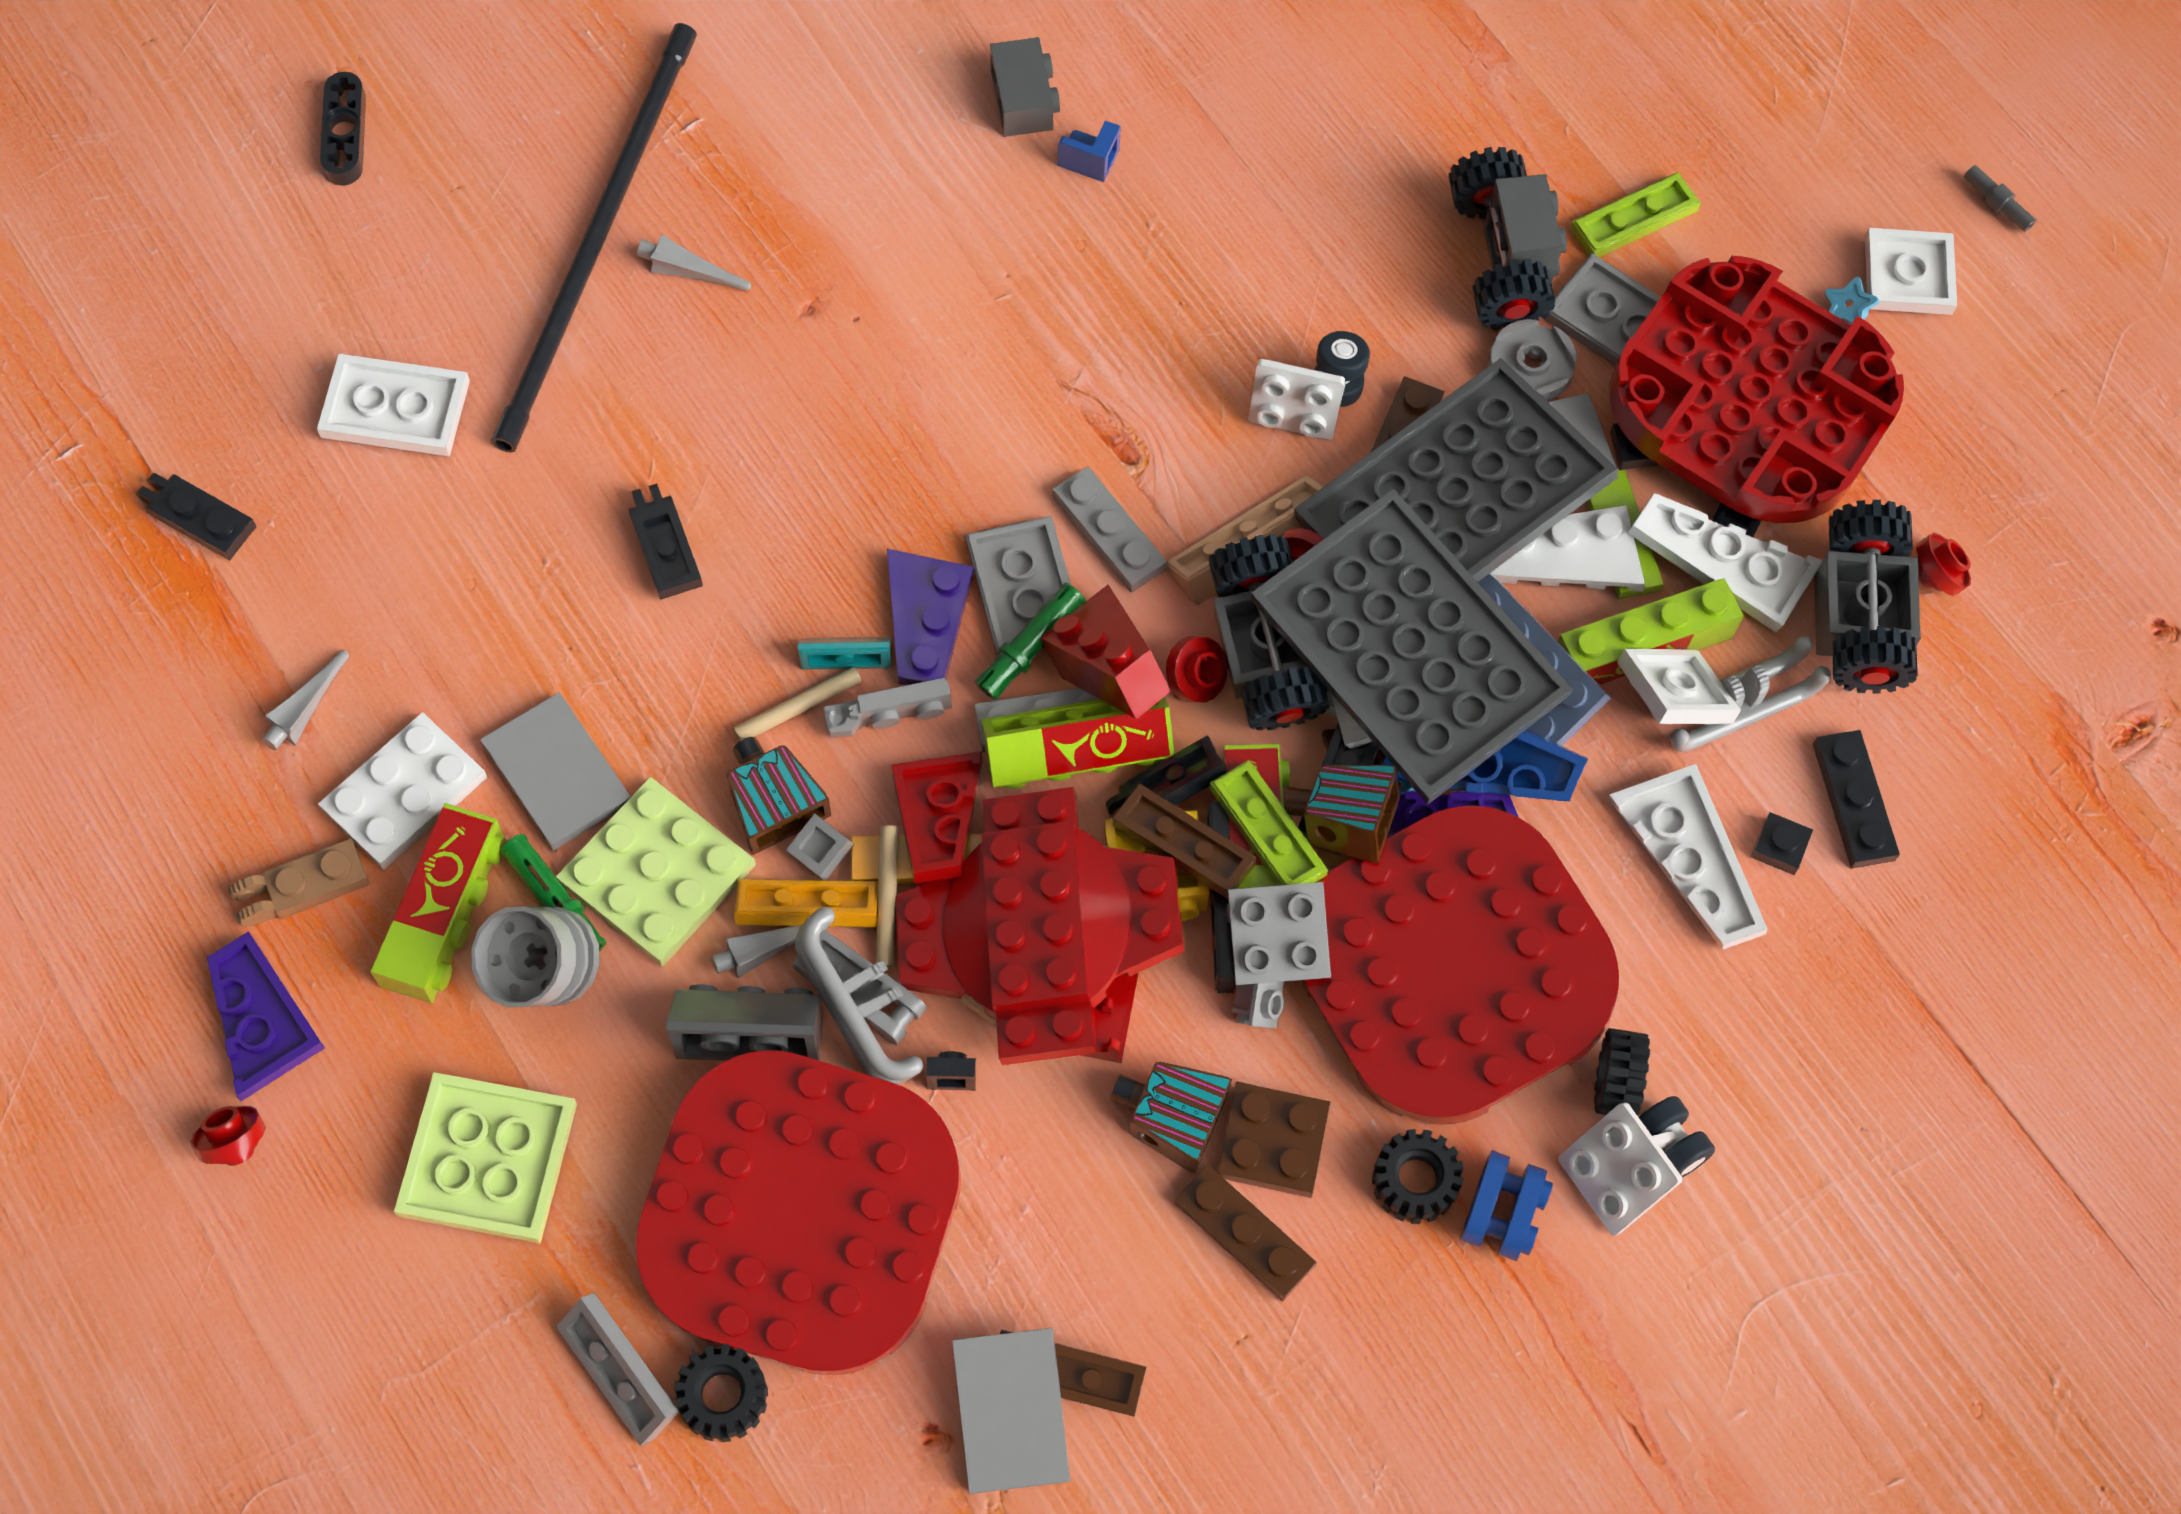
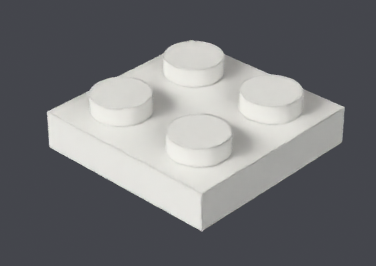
M1869 228L1865 235L1867 293L1876 296L1880 301L1878 305L1871 309L1953 315L1957 308L1953 233Z
M1624 649L1617 662L1659 724H1733L1741 711L1698 650Z

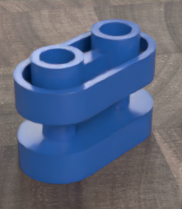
M1491 1150L1482 1170L1460 1241L1480 1247L1485 1234L1500 1239L1497 1254L1517 1261L1520 1253L1529 1256L1533 1248L1538 1227L1532 1226L1531 1222L1536 1208L1540 1210L1545 1209L1553 1183L1545 1180L1547 1170L1531 1164H1527L1522 1176L1508 1172L1510 1156ZM1500 1189L1515 1195L1507 1221L1492 1216Z

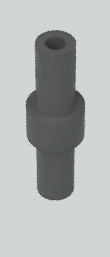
M1977 165L1972 166L1965 173L1964 178L1986 197L1985 203L1997 214L2000 212L2005 214L2024 233L2030 230L2037 222V219L2014 200L2016 195L2003 183L1998 185Z

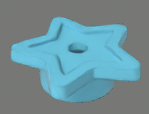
M1859 277L1853 278L1844 289L1829 288L1825 291V295L1831 304L1829 312L1850 325L1857 315L1865 319L1869 309L1880 302L1876 296L1863 291L1862 281ZM1848 301L1854 302L1851 307L1846 306Z

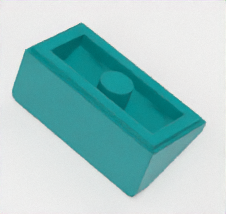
M802 638L798 642L800 667L803 670L849 669L853 666L856 669L891 667V638Z

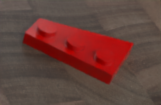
M982 751L892 764V778L914 884L961 877L982 769Z

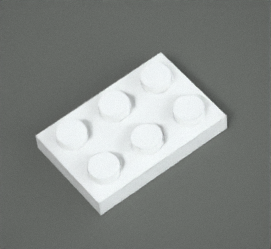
M338 354L317 431L320 438L450 456L470 382L468 374L463 371Z
M422 712L319 802L318 805L384 871L435 825L444 803L453 806L458 805L488 777L484 769Z

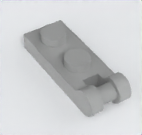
M825 930L820 933V944L842 982L873 965ZM797 957L793 962L794 970L811 982ZM884 973L883 976L875 981L865 983L851 993L850 996L856 1006H859L878 997V994L890 987H899L903 996L894 1001L898 1008L890 1017L881 1010H878L865 1018L866 1023L876 1029L883 1038L894 1045H898L907 1034L904 1030L912 1019L918 1020L927 1007L916 995Z

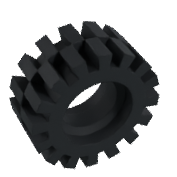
M1614 1028L1606 1030L1605 1038L1602 1040V1051L1599 1053V1066L1596 1070L1597 1080L1594 1091H1596L1594 1110L1597 1114L1607 1115L1618 1104L1626 1102L1636 1115H1639L1641 1104H1643L1644 1100L1643 1092L1647 1085L1646 1075L1649 1071L1648 1059L1650 1057V1049L1648 1048L1650 1039L1648 1034Z
M1416 1129L1407 1130L1406 1134L1402 1137L1398 1133L1392 1137L1389 1144L1386 1143L1383 1146L1375 1163L1372 1184L1376 1185L1374 1190L1376 1199L1382 1198L1384 1201L1382 1208L1387 1213L1391 1209L1397 1213L1395 1218L1403 1221L1405 1217L1412 1218L1411 1224H1420L1421 1220L1426 1218L1428 1222L1436 1220L1439 1214L1444 1215L1450 1209L1462 1187L1464 1178L1461 1177L1463 1164L1462 1161L1457 1162L1456 1160L1457 1150L1454 1146L1449 1149L1445 1145L1447 1139L1441 1135L1438 1140L1432 1138V1131L1424 1129L1421 1135L1416 1134ZM1416 1159L1428 1163L1436 1175L1435 1186L1425 1193H1413L1407 1190L1399 1178L1400 1167L1405 1162Z
M721 1344L720 1349H714L712 1345L704 1347V1353L698 1356L695 1352L689 1357L691 1362L688 1366L682 1365L678 1372L680 1379L679 1382L675 1381L674 1388L677 1399H675L677 1408L689 1428L695 1434L703 1435L706 1440L714 1441V1438L721 1439L722 1442H730V1437L736 1435L740 1439L747 1435L746 1430L752 1426L755 1429L760 1423L759 1416L761 1413L765 1414L768 1387L764 1374L757 1361L753 1357L750 1358L747 1352L739 1347L737 1350L732 1349L727 1344ZM717 1375H729L735 1378L741 1386V1396L738 1403L730 1410L724 1412L710 1410L703 1403L702 1399L704 1386L711 1378Z

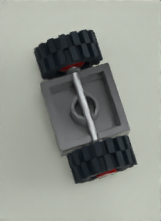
M1492 147L1484 148V153L1478 154L1477 150L1470 153V159L1463 156L1458 160L1459 165L1453 164L1448 178L1454 206L1458 213L1461 215L1466 213L1467 217L1472 219L1479 214V219H1485L1483 228L1493 271L1487 269L1482 272L1483 277H1477L1474 280L1475 285L1472 286L1479 321L1485 327L1491 326L1492 330H1498L1501 326L1505 328L1509 324L1520 320L1532 319L1539 321V317L1546 318L1550 315L1549 310H1554L1555 308L1552 281L1554 276L1559 275V258L1561 253L1566 252L1567 248L1564 227H1558L1556 219L1558 215L1557 193L1555 190L1550 191L1546 174L1527 176L1523 157L1521 154L1517 155L1516 150L1511 149L1507 152L1506 147H1498L1497 151L1493 152Z
M1865 500L1856 501L1857 506H1852L1849 503L1843 505V510L1836 509L1833 511V516L1829 517L1830 551H1827L1814 575L1816 655L1832 656L1833 680H1835V684L1838 686L1844 685V689L1848 691L1857 688V693L1865 694L1866 690H1873V694H1879L1882 689H1886L1888 692L1896 691V686L1904 689L1909 686V682L1914 683L1916 676H1918L1917 644L1921 639L1918 558L1909 557L1912 554L1911 550H1913L1911 512L1906 511V507L1903 505L1896 507V502L1888 501L1883 505L1881 500H1873L1872 504H1866Z
M1269 534L1265 538H1263V535H1257L1251 540H1248L1247 537L1239 539L1240 543L1237 544L1233 542L1225 545L1226 549L1218 548L1214 551L1215 554L1209 556L1208 560L1216 594L1218 597H1222L1214 599L1215 618L1223 651L1227 659L1235 699L1243 698L1250 728H1256V730H1263L1265 728L1267 730H1275L1281 726L1283 729L1290 727V724L1296 723L1299 725L1305 723L1304 720L1306 719L1313 720L1318 717L1317 715L1327 712L1326 709L1330 708L1325 685L1251 601V593L1293 562L1287 539L1283 536L1276 537L1273 534Z

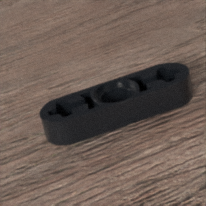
M351 72L335 73L327 79L324 85L320 162L326 178L331 183L340 186L354 183L360 178L363 171L366 94L359 77ZM350 89L351 91H348L346 100L348 107L342 106L339 96L343 95L344 90ZM340 122H351L355 125L353 130L346 135H336L332 132L335 125ZM339 150H344L348 160L344 162L343 168L335 167L340 164Z

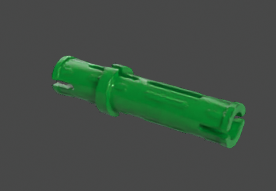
M1064 582L1047 604L1028 622L1025 628L1010 643L1005 642L999 648L1001 653L995 661L974 681L977 687L988 697L990 696L992 700L996 701L1005 691L1006 687L1021 672L1026 673L1031 668L1030 662L1044 647L1040 637L1051 630L1060 618L1071 614L1086 602L1083 595L1076 588L1070 586L1069 583Z
M519 834L508 840L501 847L500 853L506 857L542 907H558L557 903L560 902L563 908L580 914L593 928L599 943L600 952L607 942L598 934L594 926L584 915L585 907L579 899H572L555 877L552 870L528 842L524 834ZM530 865H532V867L535 869L538 875L548 886L549 891H546L543 888V886L531 872V870L529 869Z

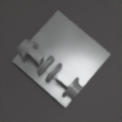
M1323 882L1228 890L1227 919L1228 923H1231L1235 985L1331 978Z

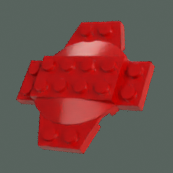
M1074 787L982 799L984 833H981L982 843L965 859L961 877L925 882L896 896L899 982L910 991L961 999L962 996L972 997L988 1015L996 1019L998 1058L1002 1065L1097 1053L1094 1008L1107 996L1105 990L1110 986L1114 978L1124 973L1130 977L1184 952L1175 860L1173 857L1104 847L1094 837L1079 829L1077 794Z

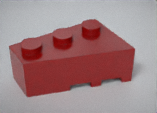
M1108 584L1071 614L1060 618L1051 630L1040 637L1062 679L1135 719H1138L1171 692L1151 650Z

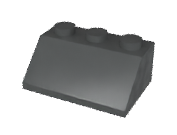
M696 984L690 986L689 990L676 989L667 1018L666 1031L676 1059L726 1061L750 1052L774 1050L790 1052L820 1061L823 1006L820 995H813L812 991L804 988H789L784 993H765V990L759 987L742 986L737 988V992L718 991L716 987L711 985Z

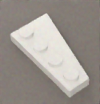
M1655 493L1648 500L1627 532L1703 584L1725 578L1740 609L1774 632H1777L1784 625L1822 562L1821 559L1811 555L1803 558L1788 552V546L1773 540L1766 543L1745 534V529L1733 524H1729L1726 527L1708 520L1707 514Z
M1626 505L1569 514L1491 572L1501 583L1516 584L1518 580L1539 581L1542 586L1558 587L1560 583L1586 584V588L1590 589L1620 586L1627 587V590L1643 592L1645 587L1635 540L1632 535L1627 533L1631 528V523Z
M1696 764L1609 794L1610 803L1722 950L1766 935L1768 928Z

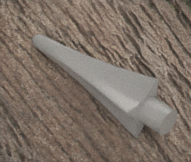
M662 234L658 244L643 239L639 244L637 256L652 261L651 273L704 280L745 291L751 288L749 281L711 264Z
M340 651L310 681L265 715L271 724V728L261 740L267 747L277 750L285 739L296 746L324 693L349 658L347 651Z
M790 926L757 934L726 938L728 949L711 956L716 973L719 974L734 968L738 978L766 960L796 944V935L801 926Z

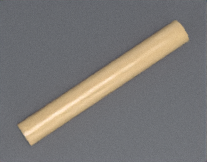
M853 666L733 727L735 736L738 741L748 737H756L862 682L861 677Z
M880 826L876 963L883 960L887 968L895 967L898 827Z

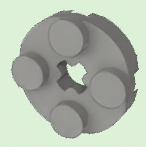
M1526 319L1513 322L1503 328L1496 337L1489 354L1488 367L1502 358L1546 401L1556 398L1569 387L1574 375L1577 354L1571 339L1565 332L1554 325L1552 330L1546 326L1538 325V320ZM1529 354L1533 359L1540 358L1542 362L1539 364V367L1532 368L1525 365V355Z

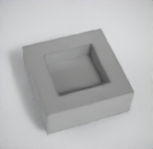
M814 813L786 851L819 877L826 880L854 843Z

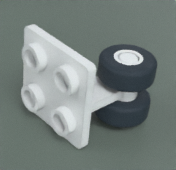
M1335 331L1327 334L1318 345L1316 355L1317 366L1314 370L1259 359L1248 417L1249 422L1269 428L1304 434L1309 437L1332 440L1339 408L1355 403L1363 391L1364 373L1368 367L1370 350L1365 340L1357 334L1348 331Z
M1671 1096L1656 1103L1639 1117L1628 1103L1618 1104L1558 1157L1561 1166L1613 1236L1627 1229L1682 1182L1683 1177L1704 1164L1715 1152V1146L1704 1132L1698 1131L1688 1135L1681 1125L1689 1117V1111L1677 1096Z

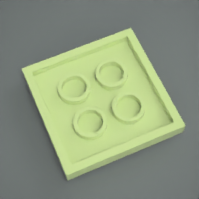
M650 777L563 868L556 878L568 892L663 967L738 886V879H744L756 866V863L752 856Z
M433 1072L394 1213L402 1218L541 1244L577 1107L576 1100L574 1098Z

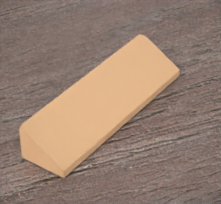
M1304 476L1168 560L1167 570L1195 604L1204 602L1216 594L1208 561L1209 556L1215 554V550L1218 548L1226 549V544L1231 542L1235 544L1240 543L1239 539L1246 537L1248 540L1254 539L1257 535H1263V538L1269 534L1279 537L1290 529H1306L1296 519L1294 508L1322 489L1323 486L1309 476Z

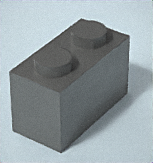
M1039 37L991 43L990 70L1004 137L1053 130V114L1060 112V100L1057 87L1050 88L1048 79L1053 78L1050 53H1042Z

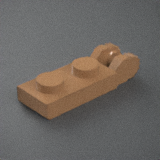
M350 838L262 872L263 875H251L243 878L241 881L238 880L229 885L227 889L230 899L237 902L269 892L272 901L253 903L251 906L242 908L236 914L239 925L247 927L276 917L280 919L366 887L370 883L353 839Z

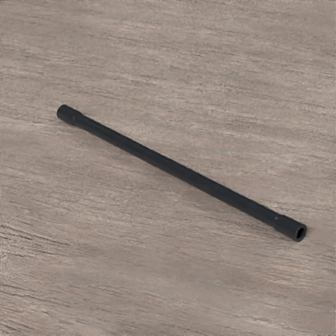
M676 23L661 54L660 64L509 405L505 407L491 438V443L502 451L512 453L517 449L529 421L532 406L677 75L685 65L697 33L687 24Z

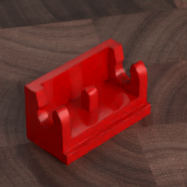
M1124 973L1114 978L1110 986L1105 990L1107 996L1094 1008L1097 1053L1080 1056L1122 1063L1139 973L1130 977Z

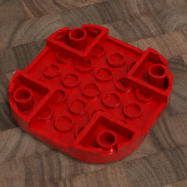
M1731 255L1728 262L1710 263L1709 258L1701 259L1683 268L1674 276L1666 291L1636 333L1625 344L1611 374L1609 386L1610 403L1615 419L1626 437L1643 454L1741 514L1772 523H1797L1821 516L1839 503L1900 410L1904 395L1903 374H1897L1891 360L1895 352L1886 339L1871 324L1858 315L1850 325L1778 282L1783 270L1771 264L1749 257Z
M1458 806L1444 809L1417 821L1387 838L1379 863L1353 857L1331 870L1320 880L1324 886L1331 978L1301 981L1308 996H1311L1351 1063L1356 1072L1357 1079L1363 1088L1378 1103L1401 1117L1405 1115L1436 1125L1455 1124L1477 1118L1488 1113L1490 1107L1568 1063L1570 1065L1574 1064L1584 1057L1604 1034L1610 1022L1619 989V969L1614 947L1604 927L1555 850L1539 831L1521 818L1508 812L1485 806Z
M785 1051L750 1052L722 1062L702 1076L693 1085L680 1104L641 1213L636 1237V1255L640 1276L649 1296L670 1321L688 1334L703 1341H710L720 1345L727 1344L736 1350L739 1347L749 1354L795 1367L803 1372L812 1374L843 1375L864 1370L865 1367L878 1362L887 1355L893 1354L902 1346L917 1327L927 1305L928 1292L954 1209H957L960 1196L961 1171L950 1132L942 1118L923 1098L901 1085Z

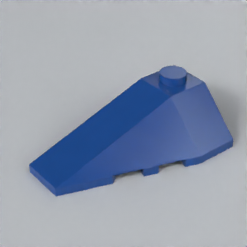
M1526 729L1449 789L1569 802L1588 758ZM1385 757L1382 765L1393 764L1389 761L1387 757ZM1397 770L1398 777H1400V778L1406 780V779L1402 776V774Z

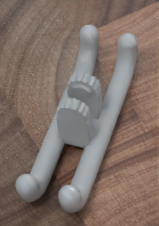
M1805 636L1799 637L1783 653L1720 680L1741 709L1734 723L1706 724L1690 732L1682 728L1676 729L1670 736L1671 747L1679 752L1691 751L1799 704L1818 693L1831 679L1830 670L1824 666L1816 668L1808 678L1799 684L1764 699L1768 689H1770L1769 678L1791 669L1805 659L1812 650V640Z
M826 906L817 909L801 925L796 935L795 950L801 965L864 1071L869 1076L895 1084L912 1079L922 1071V1060L917 1056H910L902 1061L889 1059L865 1021L866 1017L902 997L901 990L898 986L890 987L878 994V997L856 1006L850 994L865 983L873 982L883 976L888 968L882 960L842 982L819 941L820 933L825 931L834 921L835 913L830 907Z

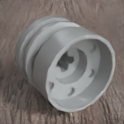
M505 907L490 915L477 931L471 948L472 971L478 986L492 1001L506 1007L567 1005L582 997L594 982L600 965L599 943L593 928L580 914L563 907Z

